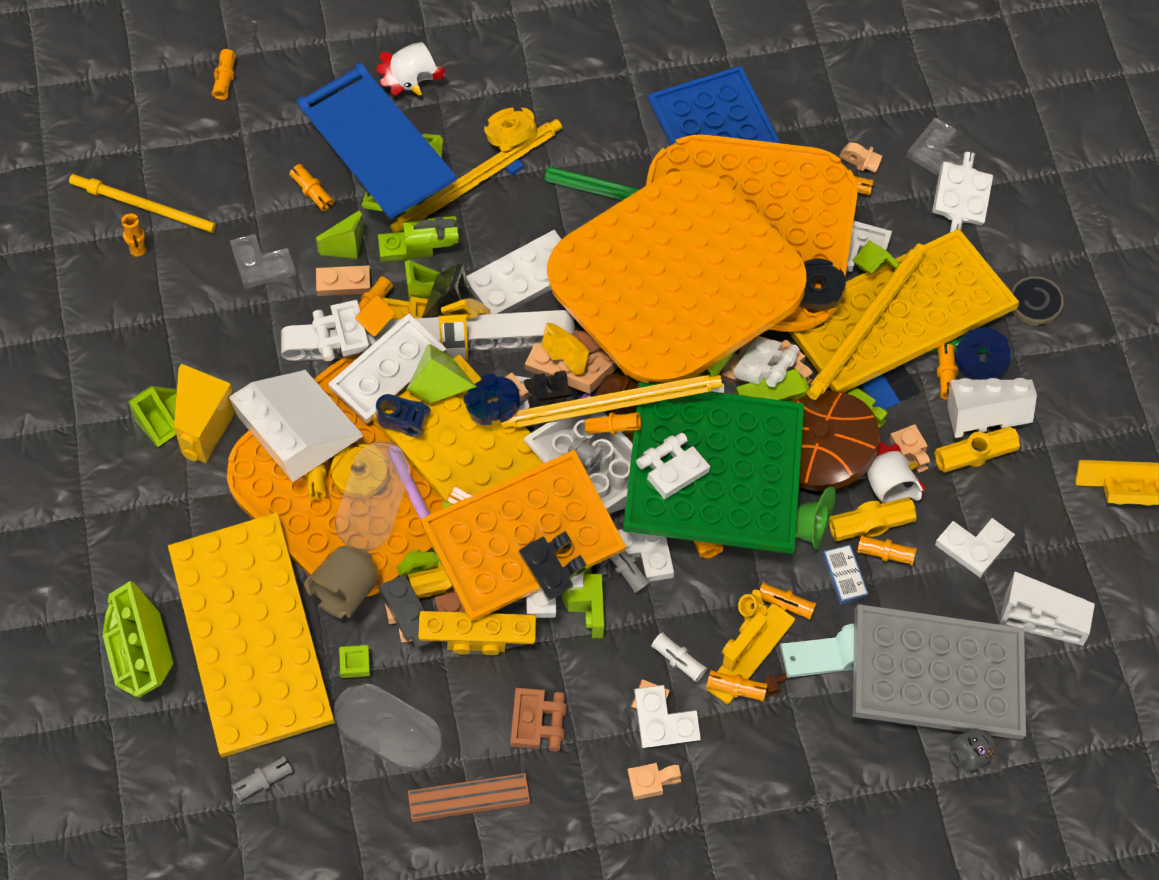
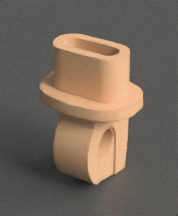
M848 143L842 149L839 156L845 161L857 165L858 170L864 171V169H867L874 173L877 171L882 159V155L873 152V147L870 146L866 150L857 143Z

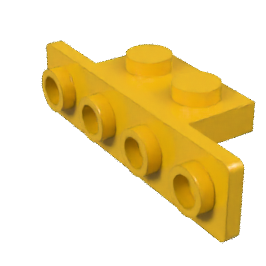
M1079 460L1075 478L1076 485L1103 486L1107 503L1118 505H1159V463Z
M775 604L770 605L765 616L758 612L752 620L747 618L739 629L741 634L735 641L730 639L722 650L724 654L723 664L717 672L732 676L740 674L742 678L749 680L794 624L795 618ZM706 688L707 691L725 704H730L735 698L731 697V693Z
M421 611L419 614V640L446 641L447 650H453L455 654H469L470 651H482V654L498 655L499 652H505L506 643L534 644L536 617L535 615L489 613L470 622L466 613Z

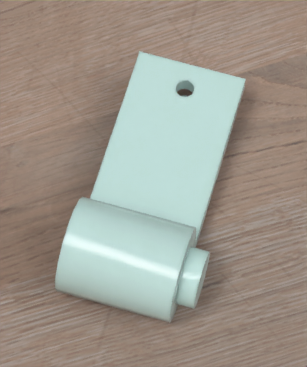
M854 624L843 626L841 628L842 631L835 638L780 644L787 678L854 670Z

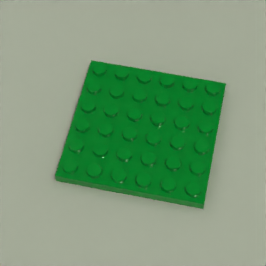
M639 382V387H638V388L646 387V386H652V385H657V384H654V383L646 384V383H643V382ZM711 391L636 405V412L641 417V430H636L633 433L623 524L624 532L793 554L796 536L804 403ZM680 433H684L688 442L680 447L683 451H686L693 446L710 465V470L704 476L664 500L647 479L648 473L653 471L650 466L640 469L636 460L642 457L643 453L649 448L655 449L662 445L664 439L669 436L675 437ZM669 453L660 459L665 464L673 459V457Z

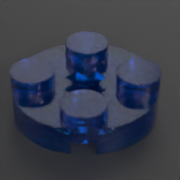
M985 327L968 331L959 341L955 351V360L958 367L960 366L964 375L971 380H987L999 377L1007 369L1011 359V350L1007 338L998 331ZM982 348L986 349L987 353H990V357L986 358L985 362L980 361V356L976 355V351H981Z
M493 373L482 376L481 381L475 383L477 387L468 390L463 398L470 418L481 425H492L491 421L499 419L501 423L509 420L517 413L521 404L517 385L511 379L501 376L497 377ZM493 398H497V399H498L496 402H495V401H491V402L488 403V401L491 400V399H493Z

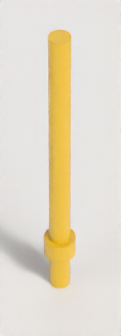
M72 174L69 178L70 184L87 189V193L96 196L101 194L211 233L215 231L216 223L104 185L103 181L98 179H87Z

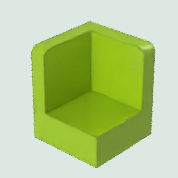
M870 240L852 260L864 273H873L878 266L885 263L896 269L900 265L885 249Z

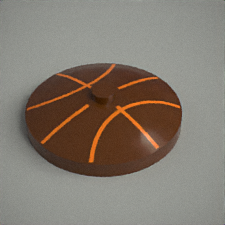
M825 391L817 400H813L806 395L794 401L804 403L799 487L813 491H825L829 486L838 489L851 484L863 476L876 459L881 443L878 422L870 407L859 398L838 391Z

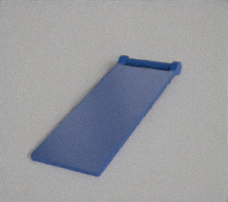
M361 62L356 64L353 70L306 97L300 96L295 99L301 112L308 117L388 218H394L457 180L454 172L379 86ZM358 78H361V79L358 80L357 82H355V83L351 84L350 86L344 88L343 90L337 92L336 94H334V95H332L331 97L325 99L324 101L318 103L317 105H315V106H313V107H310V106L313 105L314 103H316V102L320 101L321 99L327 97L328 95H330V94H332L333 92L339 90L340 88L346 86L347 84L353 82L354 80H356V79H358Z

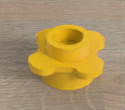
M753 590L752 594H745L740 598L738 609L740 614L744 616V620L747 618L752 620L758 612L763 616L766 615L767 606L762 601V592L760 590Z

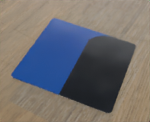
M903 364L862 384L868 395L876 400L875 406L884 410L921 393Z

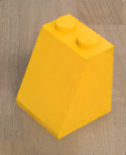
M181 364L178 371L174 429L183 456L191 461L199 460L207 463L236 413L229 399V396L233 395L232 387L226 381Z

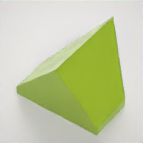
M357 211L317 236L316 242L319 254L358 259L364 230L362 213Z
M404 260L409 300L411 296L437 300V302L447 301L451 298L447 275L413 261Z
M428 344L407 391L431 404L477 386L451 356Z
M150 386L129 400L128 403L135 422L152 442L159 447L176 435L174 421L177 389Z

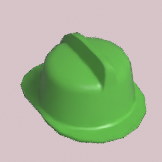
M829 486L822 494L819 502L805 503L797 509L795 537L812 542L815 550L820 548L824 532L829 523V517L833 514L836 499L834 487Z

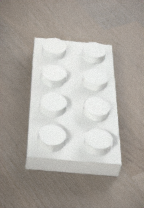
M552 230L464 277L465 284L477 301L490 309L491 314L509 313L551 290L547 276V264L551 252L562 239L555 230Z
M408 313L329 383V388L368 424L376 413V401L379 397L385 394H392L398 397L408 388L428 344L433 345L446 354L447 349Z

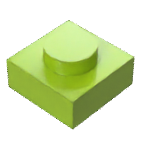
M368 645L339 647L341 678L370 676Z

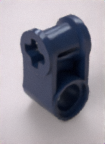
M385 394L378 398L376 401V420L381 427L404 433L410 437H422L424 421L431 413L429 406L419 401L407 400L392 394ZM386 409H391V410H393L394 412H393V413H390V414H386V413H384V412H382V411H384V410H386Z

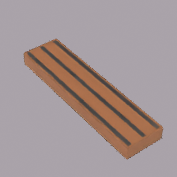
M526 773L408 791L412 822L530 805Z

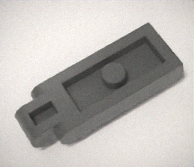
M403 575L379 585V593L405 640H412L416 648L434 642L419 640V614L425 610L406 576Z

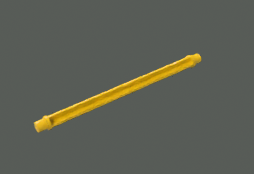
M555 119L550 123L543 124L536 129L537 135L533 139L514 145L511 150L501 151L429 197L420 205L412 208L410 212H406L398 217L397 221L390 225L393 233L402 232L404 230L403 222L426 219L430 214L440 210L483 180L488 179L528 153L531 149L536 148L553 137L557 131L562 129L561 123Z
M916 244L913 249L909 250L834 354L811 382V387L807 391V395L811 399L817 400L821 394L825 393L850 356L922 261L923 255L926 252L924 245Z
M709 375L513 411L511 414L500 416L502 428L512 426L518 428L711 392L712 389L722 387L721 376L709 377Z

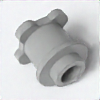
M583 437L581 440L576 438L569 446L568 452L576 451L588 474L602 459L604 447L599 445L595 448L588 442V438Z

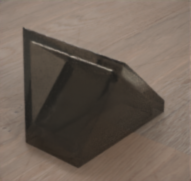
M456 264L437 274L422 318L445 316L441 312V307L471 298L472 293L463 264Z

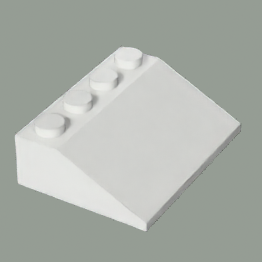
M306 370L251 382L229 396L238 418L292 482L363 437L357 427Z
M604 412L550 421L524 438V442L543 463L568 453L569 446L576 438L580 440L583 437L588 438V442L595 448L602 445L604 447L603 457L591 469L588 476L609 514L625 508L632 451L631 441L622 432L612 435L611 432L588 434L585 431V420L608 417Z

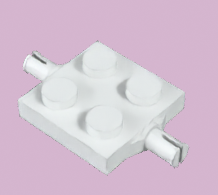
M971 152L964 153L962 165L943 162L940 167L932 213L943 215L952 221L950 232L957 229L961 230L962 223H972L979 226L985 223L993 175L972 168L975 154Z

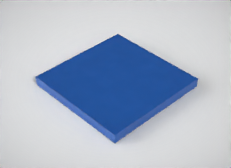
M742 66L648 94L647 100L670 146L676 143V139L690 135H713L781 144Z

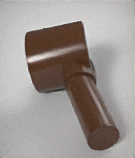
M786 672L778 676L769 675L764 681V683H767L766 697H772L781 692L779 684L789 679Z

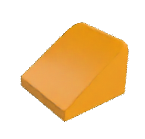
M375 295L365 304L355 319L375 337L395 315V312L378 295Z

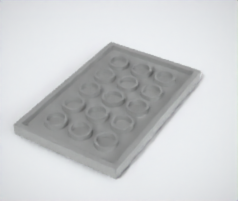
M858 604L855 607L853 717L960 732L977 728L986 731L990 736L1023 740L1026 737L1024 628Z

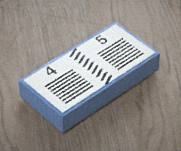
M851 545L823 551V558L840 605L868 598V591Z

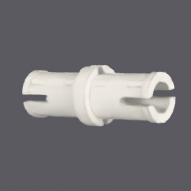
M660 633L653 641L651 647L670 661L672 667L681 669L694 682H698L706 673L707 667L689 655L688 649L684 646L682 648L679 647L664 633Z

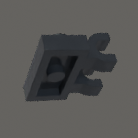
M566 370L557 371L551 376H545V373L536 374L533 378L524 380L525 388L529 393L533 394L527 398L530 408L578 399L575 388H568Z
M566 531L556 536L549 543L543 536L519 550V555L547 601L573 588V583L570 579L586 571V563L581 555L571 560L564 567H562L556 555L571 547L570 543L572 540Z

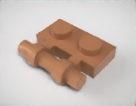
M516 688L510 747L540 749L541 738L549 740L550 751H560L561 741L564 740L565 730L562 728L563 716L567 712V705L564 704L565 694L561 692L554 693L553 702L544 701L545 690ZM543 713L551 715V726H542Z

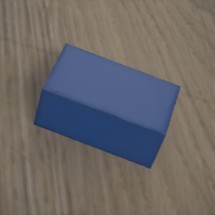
M519 159L506 166V171L511 176L524 169V165Z

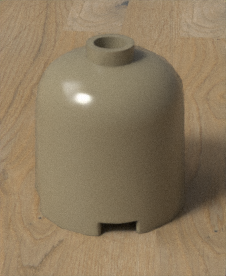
M352 546L338 547L305 580L307 593L310 596L315 593L322 601L319 606L329 614L339 619H342L344 615L350 618L377 582L378 571L372 561L371 554L363 548L358 549Z

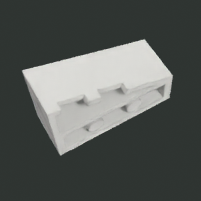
M968 378L950 380L947 408L955 438L962 437L965 431L977 429V432H987V427L1000 425L1001 428H1007L1033 422L1037 398L1033 381L1024 378L1014 380H999L996 378L987 380H971Z
M1014 572L1004 596L999 625L1024 628L1025 632L1084 646L1090 634L1095 604Z

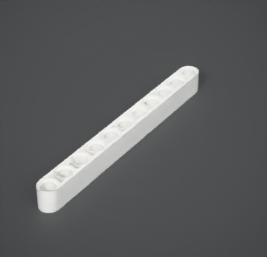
M567 310L479 315L466 320L468 351L531 348L535 343L541 345L546 323H553L572 334L575 330L574 317ZM438 317L415 318L440 342ZM402 319L390 320L375 337L365 329L369 348ZM292 325L281 330V356L283 359L288 361L324 359L323 354L318 349L317 343L319 338L318 334L314 332L313 325ZM335 327L329 328V337L337 335ZM341 348L333 350L334 359L348 357H343Z

